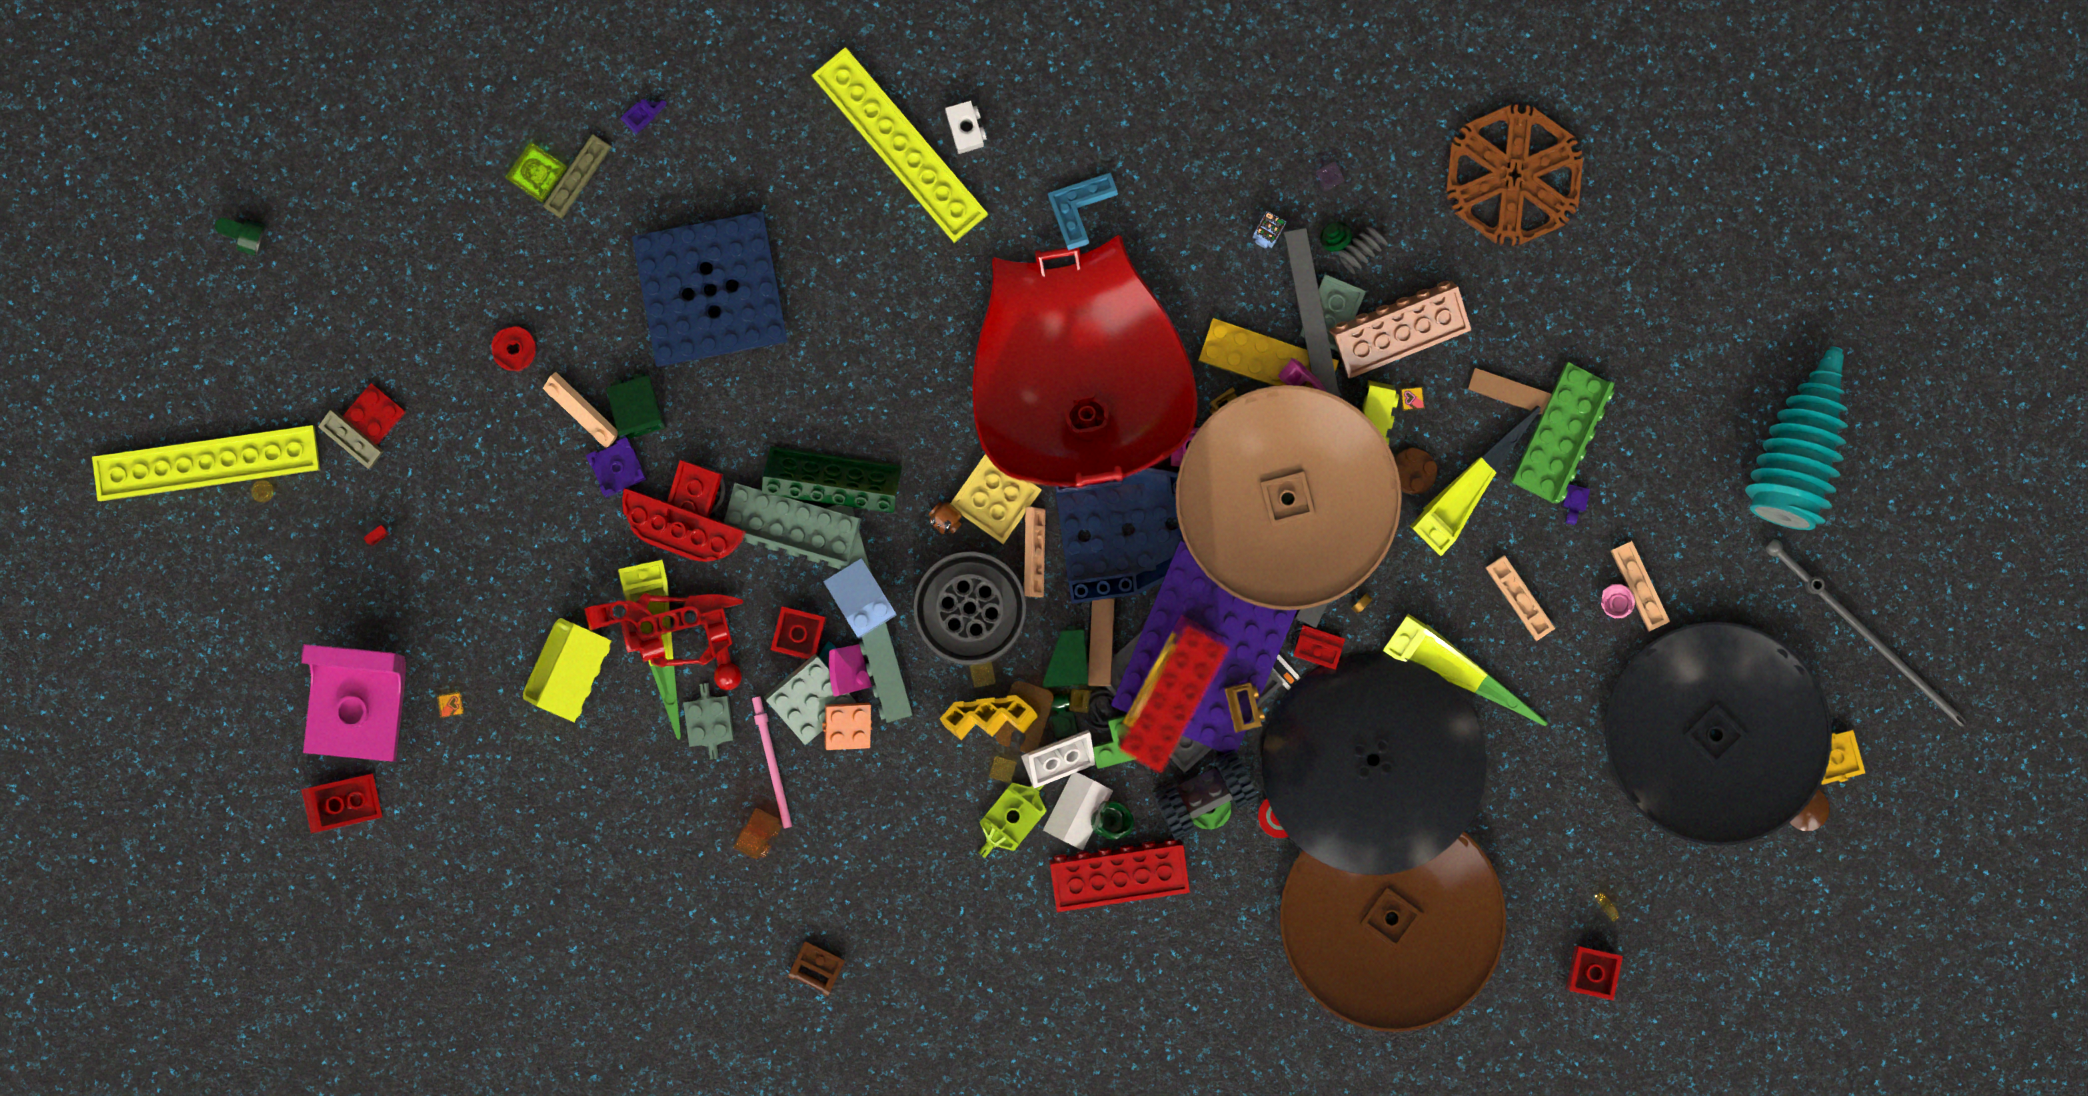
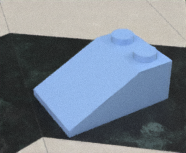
M862 558L823 581L858 638H861L896 616L895 611Z

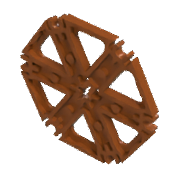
M1515 104L1512 111L1513 114H1511V105L1465 124L1464 127L1466 128H1461L1460 132L1464 134L1465 139L1460 140L1455 137L1453 139L1454 143L1451 142L1446 193L1455 191L1450 193L1447 199L1456 198L1458 200V204L1452 206V210L1462 208V210L1454 214L1495 244L1497 243L1498 235H1500V245H1503L1505 237L1511 238V246L1515 245L1516 237H1518L1519 246L1566 225L1561 221L1567 223L1570 219L1564 215V212L1570 211L1572 214L1576 212V209L1569 204L1574 205L1576 208L1579 205L1583 157L1574 160V158L1582 154V151L1574 153L1571 150V147L1578 143L1577 140H1573L1569 144L1567 143L1568 140L1574 139L1573 135L1534 107L1532 108L1531 116L1529 115V106H1526L1524 114H1520L1518 112V105ZM1499 120L1505 121L1508 124L1505 153L1481 137L1479 130ZM1539 124L1557 138V144L1528 157L1531 126ZM1462 155H1467L1491 173L1467 184L1460 185L1456 180L1458 159ZM1516 164L1517 174L1520 177L1516 179L1513 186V180L1509 173L1513 172ZM1561 167H1569L1572 171L1569 195L1562 196L1538 177ZM1501 194L1498 224L1496 227H1488L1472 215V206ZM1524 197L1548 214L1549 222L1528 232L1521 229Z

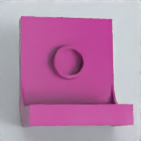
M304 645L302 663L310 666L311 687L303 753L396 762L406 676L405 657L393 653Z

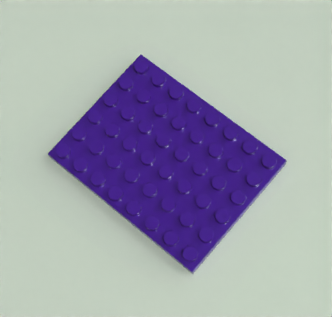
M1180 540L1111 706L1128 713L1182 614L1221 635L1229 648L1182 736L1223 753L1235 750L1237 754L1246 730L1235 733L1224 687L1250 681L1252 686L1256 685L1259 698L1255 699L1256 705L1258 704L1297 610L1260 607L1231 595L1205 574L1191 555L1186 543ZM1247 690L1236 692L1244 724L1250 723L1253 712Z

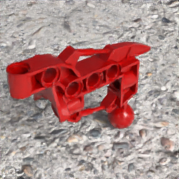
M644 593L636 602L630 600L616 601L585 608L590 630L621 622L627 653L640 651L643 662L650 660L652 665L663 668L665 666L694 663L706 665L716 657L718 667L714 672L716 685L723 690H733L741 683L742 672L736 664L731 663L727 648L732 644L723 608L742 604V599L718 594L678 598ZM649 602H685L680 609L652 615L647 610ZM615 606H622L624 608L625 614L623 617L618 618L614 615L613 608ZM686 611L694 613L695 621L693 623L685 621L684 613ZM665 616L673 619L674 624L672 628H665L663 626L662 620ZM642 622L651 624V633L645 634L641 631L640 626ZM702 625L705 628L708 648L699 659H666L661 635Z

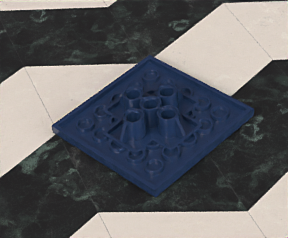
M763 211L632 236L656 367L788 342ZM710 264L713 266L712 272L707 275L702 274V267ZM730 282H737L739 284L736 291L730 292L727 290ZM715 286L717 288L716 294L707 296L705 294L706 288ZM687 290L695 292L692 300L684 299V293ZM714 307L721 309L720 315L716 318H712L709 315L710 310Z

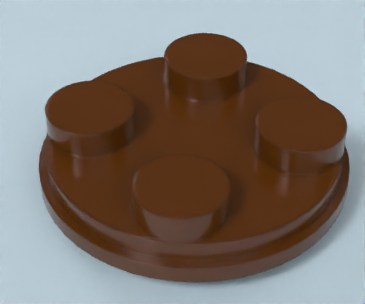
M1409 448L1395 456L1394 460L1399 473L1401 491L1417 495L1428 491L1433 486L1437 478V465L1431 455L1421 449Z

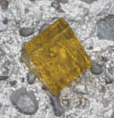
M1072 689L1069 711L1088 713L1091 691Z

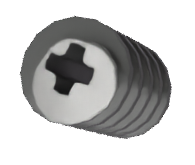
M1365 227V233L1360 232L1358 239L1353 238L1351 240L1352 245L1349 244L1345 247L1346 251L1340 250L1338 252L1344 266L1353 274H1356L1353 269L1354 266L1362 269L1360 261L1369 262L1366 257L1367 255L1375 257L1373 249L1379 252L1382 251L1380 243L1385 246L1388 245L1384 237L1371 227Z

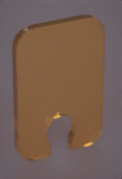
M1016 681L1012 684L1008 696L1017 695L1031 706L1038 716L1024 732L1026 738L1019 750L1029 753L1037 750L1054 696L1047 689L1023 681ZM1006 721L996 732L997 742L1010 747L1012 741L1011 734L1014 730L1018 729Z

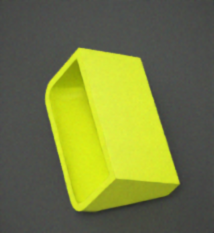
M559 618L553 625L525 686L523 699L537 707L575 722L582 712L585 698L591 692L594 678L600 673L601 663L610 651L611 640Z

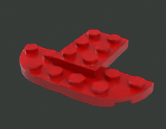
M680 460L667 502L630 488H624L622 498L624 516L626 515L631 525V530L641 540L653 546L695 561H714L731 554L740 545L746 534L745 530L710 518L723 475L719 472Z

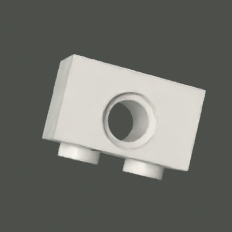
M971 101L945 108L958 154L984 147L983 140H986L984 128H979L977 119H980L977 106L973 107ZM964 122H969L973 125L972 130L968 132L963 131L960 127Z

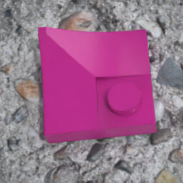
M860 644L830 650L829 674L834 697L872 687Z

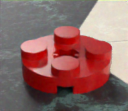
M509 327L500 330L495 335L491 349L493 358L500 367L508 371H522L533 362L536 356L537 345L532 335L525 329ZM519 344V352L513 355L509 354V351H511L508 349L509 345Z

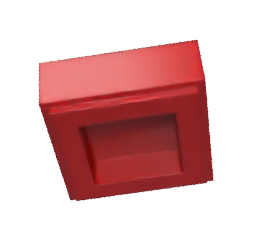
M380 525L363 539L368 545L374 546L389 535L390 532L385 526Z

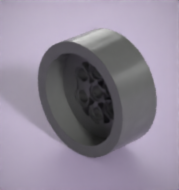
M961 552L947 556L934 564L926 572L917 587L914 599V618L918 631L928 647L938 656L949 662L964 666H975L1000 658L1016 643L1025 623L1026 602L1024 591L1018 578L1008 566L990 555L978 552ZM959 582H968L970 584L969 591L960 593L957 589ZM984 586L991 588V596L982 598L979 595L980 588ZM950 597L955 601L952 609L942 607L944 598ZM969 602L976 605V611L971 615L966 614L963 610L965 604ZM988 608L997 609L998 616L996 619L990 620L985 616ZM951 619H958L961 622L960 629L957 631L950 630L948 627L949 621ZM974 624H980L983 632L979 636H973L970 633V627Z

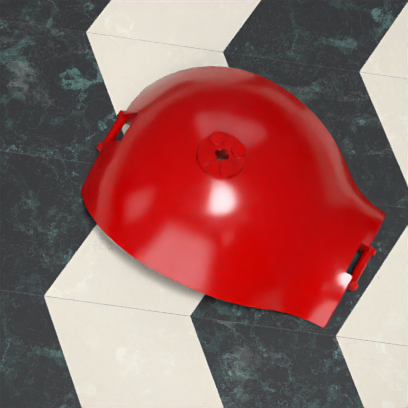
M1117 235L1102 246L1081 255L1079 247L1071 250L1065 247L1043 252L1036 250L1037 263L1013 262L994 257L992 260L993 284L991 298L979 337L973 373L975 425L982 448L992 464L1003 474L1019 481L1039 485L1077 486V488H1080L1086 484L1117 479V481L1123 480L1126 476L1135 474L1162 461L1182 447L1193 430L1197 414V392L1191 364L1169 316L1131 263L1122 237ZM1075 255L1076 264L1054 269L1043 268V260Z

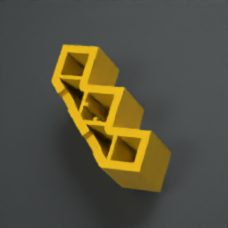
M1012 695L999 699L986 698L977 699L973 702H954L941 716L940 720L950 732L962 740L975 724L992 737L1006 721L1024 733L1038 716L1031 706L1017 695Z

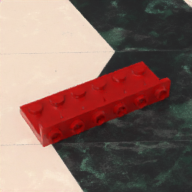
M1174 838L1166 839L1164 843L1158 844L1154 841L1142 843V846L1133 847L1131 844L1123 845L1117 850L1102 848L1098 852L1090 854L1089 851L1077 852L1076 856L1069 857L1066 854L1054 856V859L1049 860L1057 912L1190 893L1184 846L1182 840H1175Z

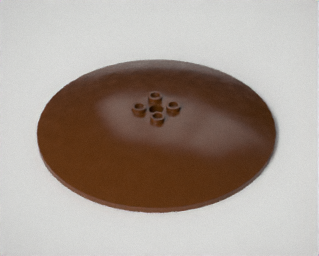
M1463 832L1446 851L1431 861L1408 871L1387 875H1361L1335 869L1318 861L1302 850L1292 866L1283 890L1280 926L1284 950L1296 977L1305 990L1321 1006L1335 1016L1366 1029L1384 1032H1404L1426 1028L1446 1020L1466 1007L1479 994L1493 974L1501 955L1506 932V910L1502 888L1493 866L1475 841ZM1389 912H1394L1398 915V922L1395 925H1389L1385 920Z

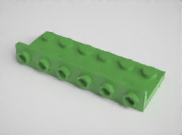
M1567 362L1513 475L1511 483L1551 503L1563 501L1568 493L1567 485L1569 481H1572L1577 474L1576 466L1586 454L1587 449L1585 447L1587 442L1591 441L1595 435L1596 429L1594 427L1605 413L1603 408L1606 401H1609L1614 394L1613 386L1615 383L1612 381L1607 382Z

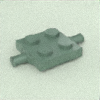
M709 683L700 684L701 698L683 703L689 747L706 746L709 748L710 760L719 759L717 745L735 740L729 696L712 697L709 692Z

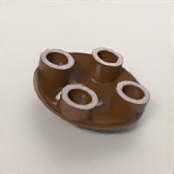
M1818 790L1810 803L1790 824L1802 831H1813L1820 828L1826 822L1829 815V803L1825 795Z

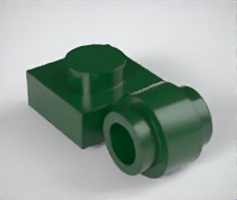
M1063 693L1054 695V698H1050L1052 711L1059 712V715L1052 716L1056 738L1078 734L1074 712L1066 713L1067 708H1070L1068 695H1063Z

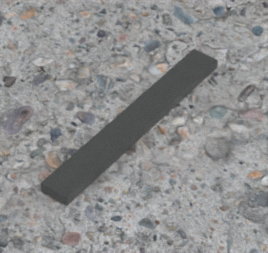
M1304 228L1284 232L1311 372L1321 381L1328 393L1340 397L1307 230Z

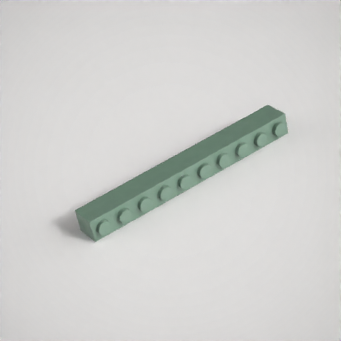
M835 505L826 508L855 517L853 507ZM858 529L849 565L862 558L871 573ZM841 565V569H842V570L845 569L846 567H848V566H842V565ZM885 622L862 636L863 642L859 644L862 655H867L869 663L865 664L869 677H874L875 685H872L875 698L879 697L882 706L878 707L881 720L886 719V722L890 723L913 716Z

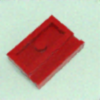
M1302 625L1293 656L1336 670L1345 639Z

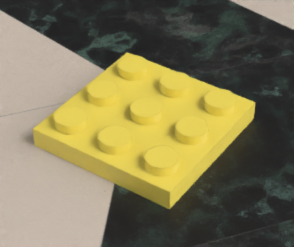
M985 454L951 504L961 512L963 517L1004 545L1025 515L1026 507L1032 505L1042 490L1033 483L1019 481L1003 474Z

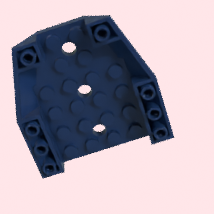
M1146 468L1119 481L1117 479L1086 484L1080 488H1077V486H1055L1072 604L1138 595L1163 582L1180 540L1185 542L1179 525L1175 530H1170L1166 527V520L1168 518H1175L1178 521L1176 486L1179 473ZM1123 525H1133L1135 529L1134 534L1125 536L1122 533ZM1081 530H1087L1090 532L1091 538L1087 542H1081L1078 539V533Z

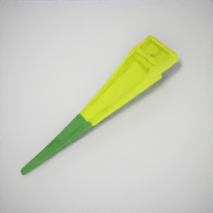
M662 560L618 569L626 601L636 602L644 593L668 596V584ZM669 601L668 603L649 602L647 610L652 615L670 611ZM665 616L662 620L665 628H671L670 617ZM648 622L641 623V631L645 634L651 633V624ZM671 633L663 634L661 638L666 659H673ZM649 660V665L669 719L679 740L681 735L674 666L660 668L652 665Z
M1407 614L1383 650L1395 659L1402 661L1410 659L1437 672L1447 681L1503 705L1544 726L1548 724L1545 719L1428 624L1426 626L1410 614Z

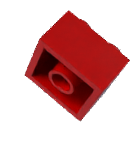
M781 607L771 650L807 660L814 654L818 655L827 618Z
M1574 946L1566 990L1614 1000L1623 956Z

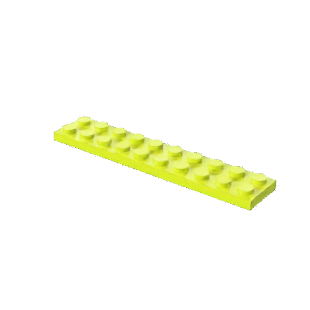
M846 47L812 75L814 80L954 243L988 215Z
M313 425L92 457L98 501L320 470L315 426Z

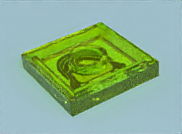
M530 142L505 178L543 203L567 169V166Z

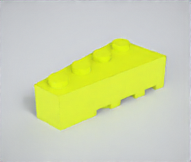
M1368 380L1366 388H1369L1368 395L1364 398L1362 413L1376 426L1389 445V438L1386 435L1387 430L1392 429L1394 416H1391L1393 407H1397L1399 395L1396 394L1394 385Z

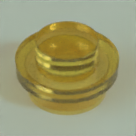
M260 480L252 486L251 494L256 501L264 503L273 497L274 488L268 481Z

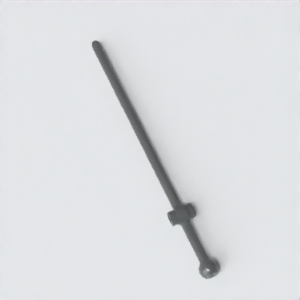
M1772 539L1766 545V552L1770 556H1777L1805 582V588L1808 593L1818 594L1959 726H1964L1956 717L1966 723V720L1824 588V581L1820 577H1812L1783 550L1781 541Z

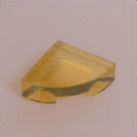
M1600 892L1594 896L1613 922L1619 918L1615 906L1603 893Z

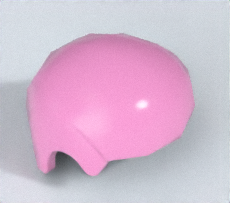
M1612 584L1603 591L1601 606L1607 615L1613 618H1625L1634 609L1635 596L1630 588L1622 584Z

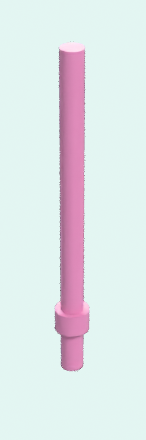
M761 697L752 698L756 714L754 719L756 725L759 726L783 828L792 827L767 722H769L767 713H764Z

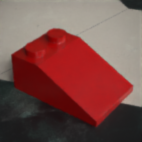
M373 774L301 789L311 833L382 817Z

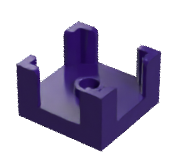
M627 437L616 441L617 444L600 452L594 451L586 455L600 483L599 487L603 496L606 498L623 491L624 488H630L647 480L631 442Z

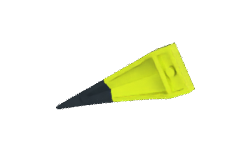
M1536 406L1426 505L1423 508L1424 511L1410 525L1437 554L1442 556L1456 541L1487 486L1541 407Z

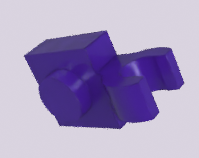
M1568 484V493L1562 507L1569 508L1566 523L1575 525L1578 520L1579 511L1584 512L1586 510L1590 489Z

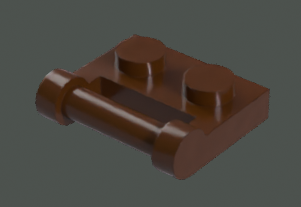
M805 941L788 978L792 980L797 979L822 991V994L828 997L845 960ZM803 965L828 977L827 984L799 971L800 966Z

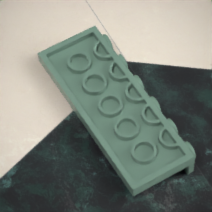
M734 483L724 520L726 524L745 530V542L758 545L759 541L766 544L765 548L775 551L783 548L787 550L786 554L796 557L804 554L808 556L807 560L820 563V560L828 561V566L841 569V565L849 566L861 518L787 497L763 494L762 490Z

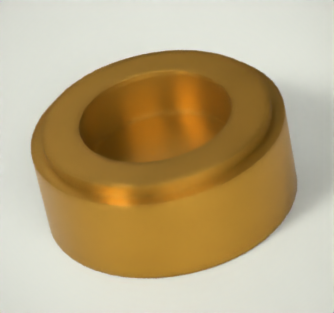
M1366 593L1351 609L1356 614H1359L1372 601V597Z

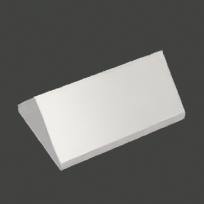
M1089 730L1021 756L1034 788L1095 765Z
M1077 772L1071 774L1043 831L1083 850L1093 831L1091 817L1103 801L1109 800L1113 790Z

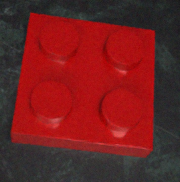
M370 383L343 417L376 445H379L406 412Z

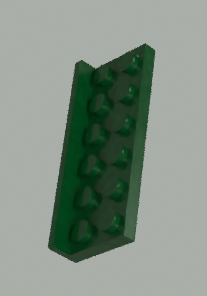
M771 446L763 474L762 493L894 513L902 466Z

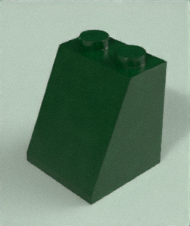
M644 373L632 376L630 381H614L610 383L611 387L606 388L617 432L621 439L625 437L632 439L666 428L653 382L649 375L645 376Z
M1079 626L1065 627V631H1061L1043 681V689L1088 685L1084 629L1079 630Z

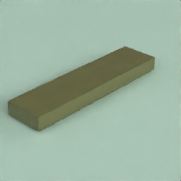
M592 134L543 207L560 219H563L612 147Z

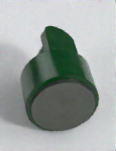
M220 218L215 223V229L219 234L238 240L236 247L238 251L252 256L260 254L267 237L268 228H266V225L250 219L241 224L227 218Z

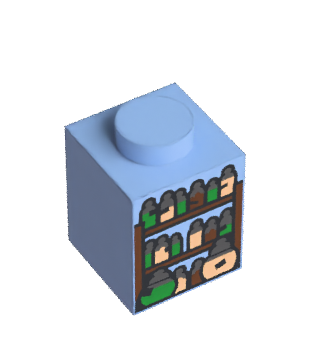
M1267 211L1253 235V238L1256 239L1255 243L1263 248H1267V246L1272 248L1286 221Z

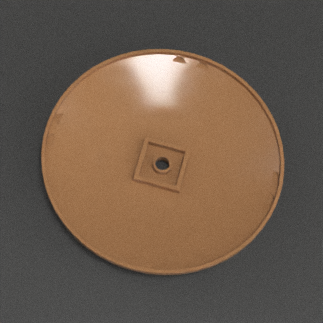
M1291 385L1273 386L1246 393L1230 401L1209 417L1191 440L1179 469L1176 486V511L1183 539L1198 566L1219 587L1245 602L1260 607L1279 610H1299L1317 607L1346 595L1365 581L1385 557L1398 527L1401 511V484L1393 454L1386 440L1369 418L1356 407L1333 394L1319 389ZM1291 493L1294 496V503L1284 505L1281 501L1282 495Z

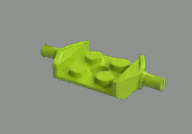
M1011 783L980 821V825L987 837V843L978 851L979 854L986 850L982 855L986 858L993 847L997 846L1013 851L1018 847L1046 812V808L1039 796V791L1044 785L1034 788L1032 785L1028 787ZM1011 810H1016L1020 815V819L1016 823H1010L1006 818L1007 813Z

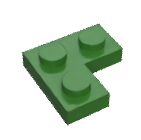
M1126 715L1108 719L1113 741L1092 746L1097 769L1135 759L1119 750L1117 731Z

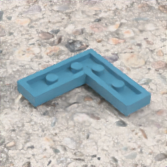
M1111 173L1048 193L1068 250L1089 244L1077 208L1118 195Z

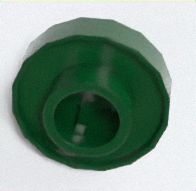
M1334 222L1322 230L1319 239L1325 250L1335 252L1348 246L1353 235L1346 223Z

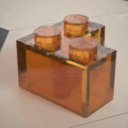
M756 807L733 848L756 860H760L762 857L766 858L772 847L769 845L773 836L776 838L782 828V825L779 824L781 819Z

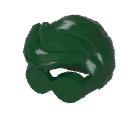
M1103 801L1091 817L1093 831L1108 839L1123 838L1130 834L1134 827L1133 814L1125 804L1117 801Z

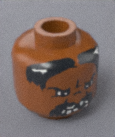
M939 502L929 513L931 517L929 520L930 524L942 535L949 532L954 534L962 525L959 522L962 518L961 512L949 502Z

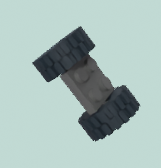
M1235 750L1213 759L1216 768L1206 771L1175 787L1172 780L1151 789L1159 810L1175 840L1196 831L1191 818L1194 819L1231 800L1237 810L1258 800L1253 785Z

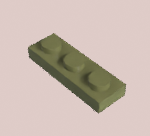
M331 409L318 426L368 469L373 467L384 452L335 409Z

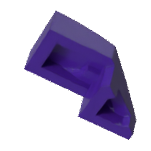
M641 100L640 103H636L621 116V120L637 135L662 111L667 103L661 100L660 102Z

